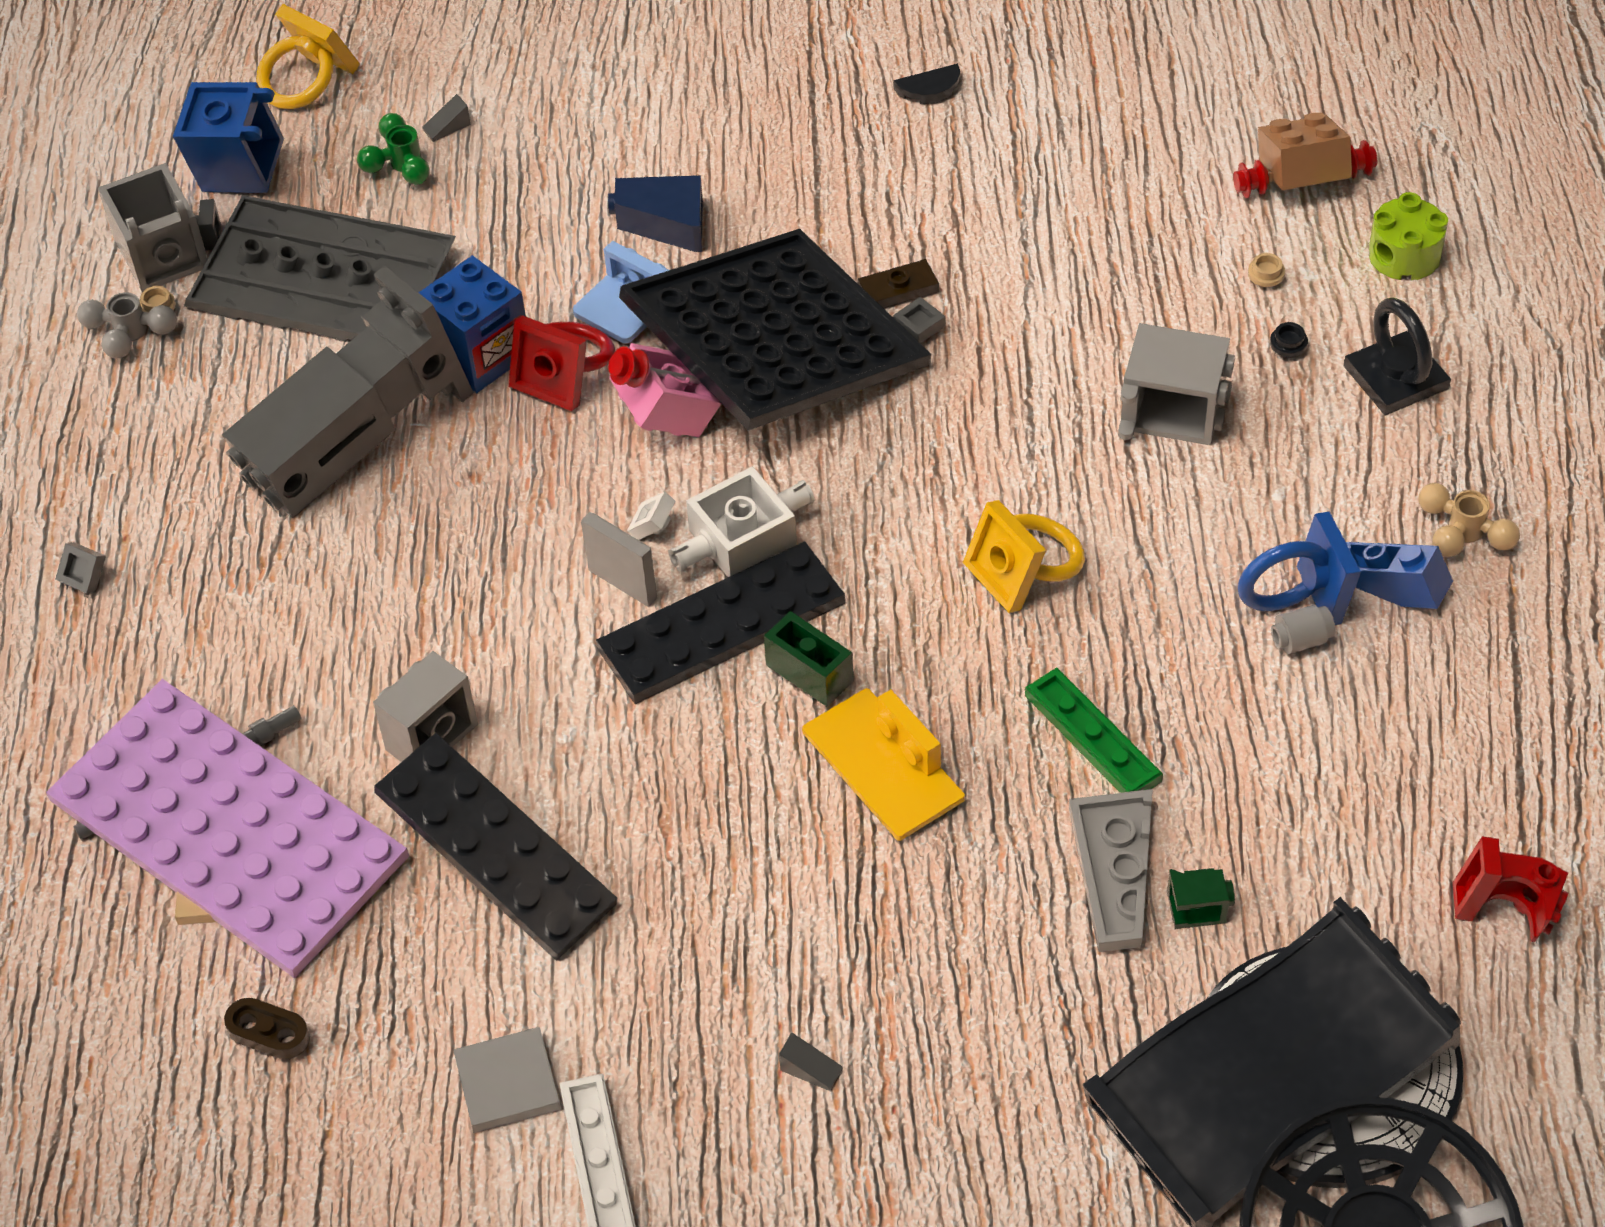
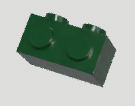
M790 611L764 635L766 666L826 707L854 682L853 653Z

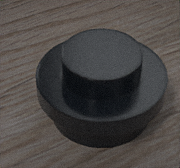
M1282 323L1271 334L1270 346L1275 353L1281 356H1299L1307 349L1308 337L1303 327L1297 323Z

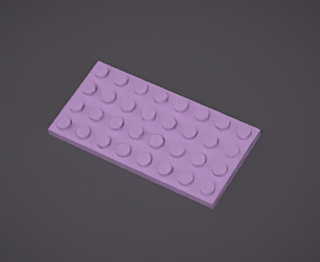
M161 679L46 792L52 803L176 893L178 891L212 916L213 920L293 978H296L409 857L405 846L164 679Z

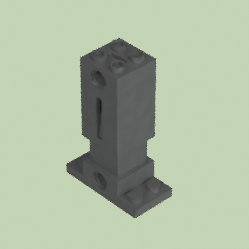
M385 265L373 274L380 288L377 294L381 301L362 316L367 328L337 353L326 346L222 434L230 447L226 454L242 470L239 472L242 480L252 490L259 487L263 491V498L275 511L282 508L292 518L392 434L396 428L391 419L421 393L429 400L434 398L439 392H443L445 395L452 393L461 402H464L473 394L472 388L433 304Z

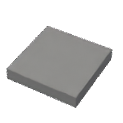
M589 512L581 520L588 570L649 607L657 599L651 547L598 515Z
M540 1027L453 1050L473 1133L561 1110Z

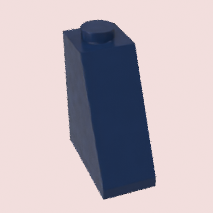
M701 175L615 178V193H608L609 215H616L617 229L693 252H702L703 193Z

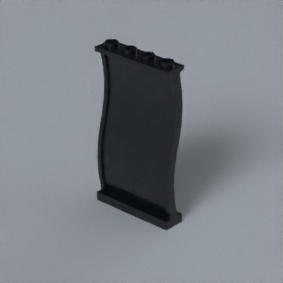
M1341 897L1333 902L1334 906L1330 912L1277 955L1165 1025L1129 1052L1101 1077L1096 1074L1082 1084L1087 1103L1189 1227H1213V1223L1222 1214L1244 1197V1192L1253 1169L1268 1146L1290 1124L1312 1110L1336 1101L1360 1097L1387 1098L1424 1070L1448 1048L1455 1049L1460 1045L1461 1021L1454 1009L1446 1002L1439 1004L1429 993L1431 989L1424 977L1416 970L1410 972L1400 962L1401 957L1395 946L1387 938L1380 940L1370 929L1371 923L1362 910L1357 906L1350 908ZM1360 1116L1348 1117L1349 1123ZM1326 1123L1315 1127L1295 1140L1277 1158L1271 1169L1274 1171L1279 1170L1298 1155L1332 1134L1330 1124Z

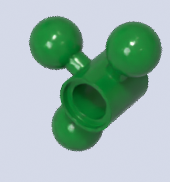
M385 114L379 121L378 129L381 136L386 139L387 148L380 149L377 146L368 145L360 149L357 154L359 168L366 173H376L383 168L385 161L390 160L393 169L402 172L403 178L408 183L417 185L425 182L429 176L430 168L426 160L421 156L417 131L412 126L406 125L405 120L399 114Z

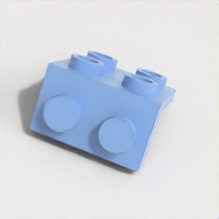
M612 241L603 249L607 275L573 306V315L575 318L601 330L622 343H630L647 326L619 298L620 286L669 270L662 264L655 263L639 255L635 250Z

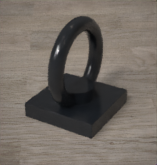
M1386 298L1382 300L1376 307L1373 318L1376 343L1346 355L1343 366L1386 416L1448 390L1451 378L1432 357L1429 337L1415 311L1400 299ZM1391 313L1397 315L1408 329L1407 331L1392 337L1390 336L1389 316Z

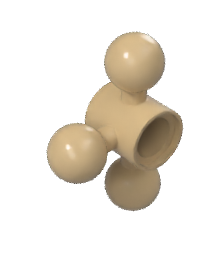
M1429 483L1419 493L1418 501L1425 512L1439 514L1444 511L1450 514L1449 525L1437 529L1432 538L1433 546H1439L1444 557H1453L1459 554L1464 547V543L1475 542L1484 533L1487 534L1490 544L1498 550L1512 549L1520 539V530L1513 521L1499 519L1494 522L1487 518L1490 503L1488 498L1478 491H1462L1455 496L1453 501L1450 499V493L1444 485Z

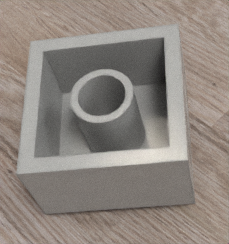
M434 651L421 661L415 662L403 677L392 686L382 690L378 698L373 701L385 750L400 762L407 758L435 732L453 747L478 725L468 676Z

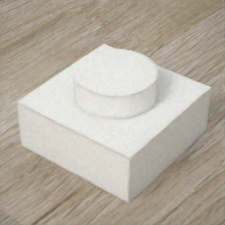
M664 491L641 502L627 531L637 540L653 533L655 535L661 533L671 520L669 514L676 501Z

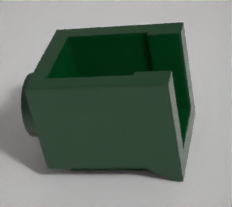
M1214 868L1184 871V873L1169 869L1167 896L1175 929L1226 923L1228 907L1235 905V893L1232 880L1224 879L1222 869L1214 870Z

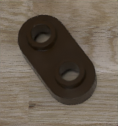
M242 998L232 1003L224 1015L227 1032L233 1041L276 1058H294L300 1055L309 1044L310 1034L305 1020L297 1013L255 998ZM247 1023H256L252 1028H243ZM294 1037L291 1041L282 1043L284 1038Z

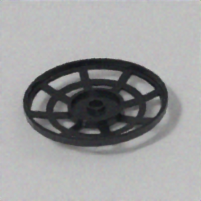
M1360 1097L1336 1101L1312 1110L1290 1124L1268 1146L1253 1169L1244 1192L1239 1227H1252L1256 1200L1263 1186L1285 1201L1279 1227H1294L1298 1210L1321 1224V1227H1475L1498 1219L1502 1220L1503 1227H1524L1517 1200L1505 1175L1489 1152L1466 1130L1447 1117L1421 1105L1393 1098ZM1360 1115L1387 1116L1411 1122L1423 1127L1424 1130L1411 1153L1386 1145H1354L1348 1117ZM1326 1123L1330 1124L1336 1151L1325 1155L1313 1163L1298 1178L1295 1184L1271 1169L1277 1158L1295 1140L1315 1127ZM1441 1138L1453 1145L1473 1164L1488 1185L1494 1200L1467 1208L1452 1183L1437 1168L1428 1163ZM1381 1160L1398 1164L1403 1169L1394 1187L1366 1185L1359 1161ZM1340 1166L1348 1192L1341 1196L1331 1207L1306 1193L1320 1176ZM1421 1177L1441 1195L1451 1211L1450 1214L1429 1219L1423 1208L1411 1197Z

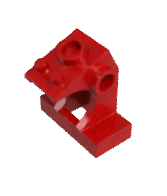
M1482 836L1453 881L1455 919L1473 921L1479 910L1492 899L1508 900L1513 902L1514 907L1520 913L1527 915L1531 942H1536L1542 932L1548 935L1551 933L1554 925L1549 922L1552 921L1557 924L1562 915L1560 912L1569 892L1563 890L1568 872L1540 857L1500 852L1498 838ZM1524 896L1530 898L1533 902L1528 901Z

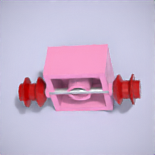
M631 343L629 347L623 346L618 348L609 360L610 380L617 389L620 399L626 403L633 414L636 424L645 430L652 431L654 429L670 432L677 436L700 437L722 404L669 350Z

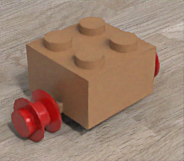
M1309 113L1304 116V119L1293 121L1276 119L1271 121L1269 125L1258 127L1259 160H1255L1253 168L1249 169L1243 162L1239 163L1238 171L1233 173V182L1238 193L1241 192L1244 198H1249L1251 190L1255 189L1261 196L1265 195L1269 183L1273 181L1282 190H1289L1342 179H1354L1357 176L1358 170H1363L1365 175L1370 176L1373 167L1377 166V153L1374 146H1369L1366 140H1362L1359 148L1354 149L1351 144V137L1323 113Z

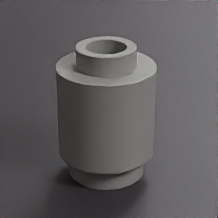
M1311 605L1277 615L1275 625L1271 626V635L1277 648H1283L1287 654H1292L1325 644L1328 638L1335 636V623L1331 612L1326 606L1317 607L1316 605Z

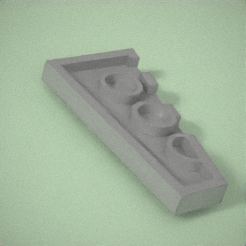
M1153 789L1069 799L1068 809L1098 952L1142 947Z

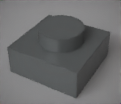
M214 199L200 200L199 215H195L205 251L213 250L221 234L219 214Z
M921 297L893 315V318L920 344L946 326V316Z
M75 542L65 543L55 580L84 593H95L106 556Z

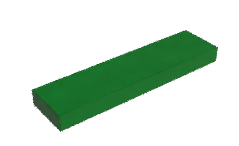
M1057 667L1025 687V697L1120 793L1149 790L1162 783L1163 773Z

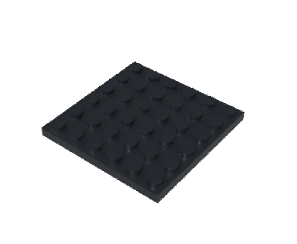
M800 228L620 286L619 298L748 431L929 366L931 353Z

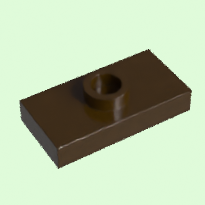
M926 259L858 278V284L883 308L939 292V282Z

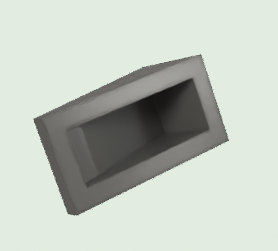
M456 94L422 126L423 131L435 142L471 125L468 105Z
M792 1032L779 1053L780 1071L830 1092L843 1069V1066Z

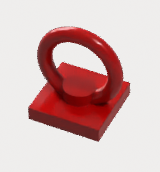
M522 315L514 321L508 387L573 411L580 406L583 372L595 371L608 365L611 356L615 352L614 343L604 332L586 324L577 322H552L544 324ZM587 340L600 348V352L593 356L585 357Z

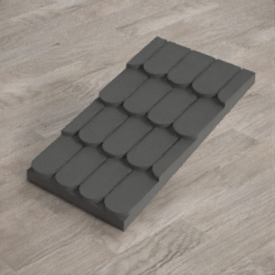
M242 195L189 292L184 306L235 320L240 317L278 328L291 327L346 342V339H354L367 328L362 316L381 301L377 294L380 288L373 274L385 265L419 293L436 280L456 236ZM358 234L366 239L367 247H363V242L358 238H348L343 243L339 241L347 235ZM339 249L349 253H359V255L354 257L345 256Z

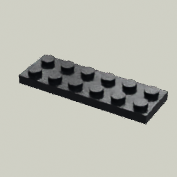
M804 541L596 639L597 649L634 704H637L764 643V635L790 611L808 622L844 605L845 593Z
M436 732L374 786V793L556 961L617 904L618 898Z

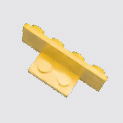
M865 688L802 726L803 735L898 841L910 836L965 800L964 792L941 768V743L891 689L876 697L870 689Z

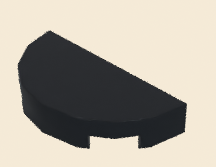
M957 63L893 80V87L896 93L904 99L907 96L920 100V104L938 103L950 98L952 91L960 84V69Z

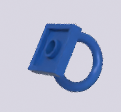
M1330 511L1316 513L1305 541H1294L1275 546L1256 557L1244 569L1238 582V594L1246 606L1259 611L1284 609L1303 601L1311 595L1316 606H1326L1332 614L1335 625H1339L1343 622L1361 570ZM1300 557L1297 564V569L1302 578L1300 584L1288 591L1275 595H1261L1254 591L1257 579L1267 569L1281 561Z

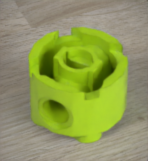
M1412 192L1403 193L1398 199L1382 204L1373 217L1369 242V259L1371 264L1380 273L1392 279L1401 280L1402 275H1412L1411 280H1420L1431 275L1440 265L1448 225L1447 215L1441 212L1435 205L1421 200L1418 194Z

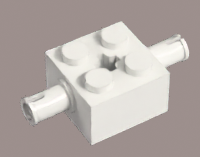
M752 466L686 500L689 531L693 534L694 538L668 550L671 562L674 567L677 566L679 572H682L685 568L709 557L716 562L727 577H730L796 546L795 515L792 512L815 501L812 489L809 485H806V481L801 480L798 484L776 494Z

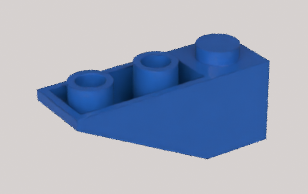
M1346 542L1361 570L1355 588L1401 607L1438 609L1453 583L1452 576L1439 546Z

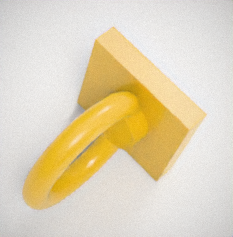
M282 4L275 15L292 36L277 42L265 53L257 69L256 82L260 88H269L274 91L273 101L269 104L281 109H296L310 104L325 91L333 74V65L353 75L360 63L334 29ZM297 49L309 60L320 64L317 78L301 93L282 95L277 93L271 86L270 75L273 66L283 55Z
M1000 500L986 503L962 563L1008 613H1013L1022 609L1034 579L1058 582L1076 576L1084 566L1085 552L1079 539L1062 524L1035 514L1013 515ZM1027 529L1043 532L1058 540L1069 553L1068 562L1058 566L1041 564L1046 549Z

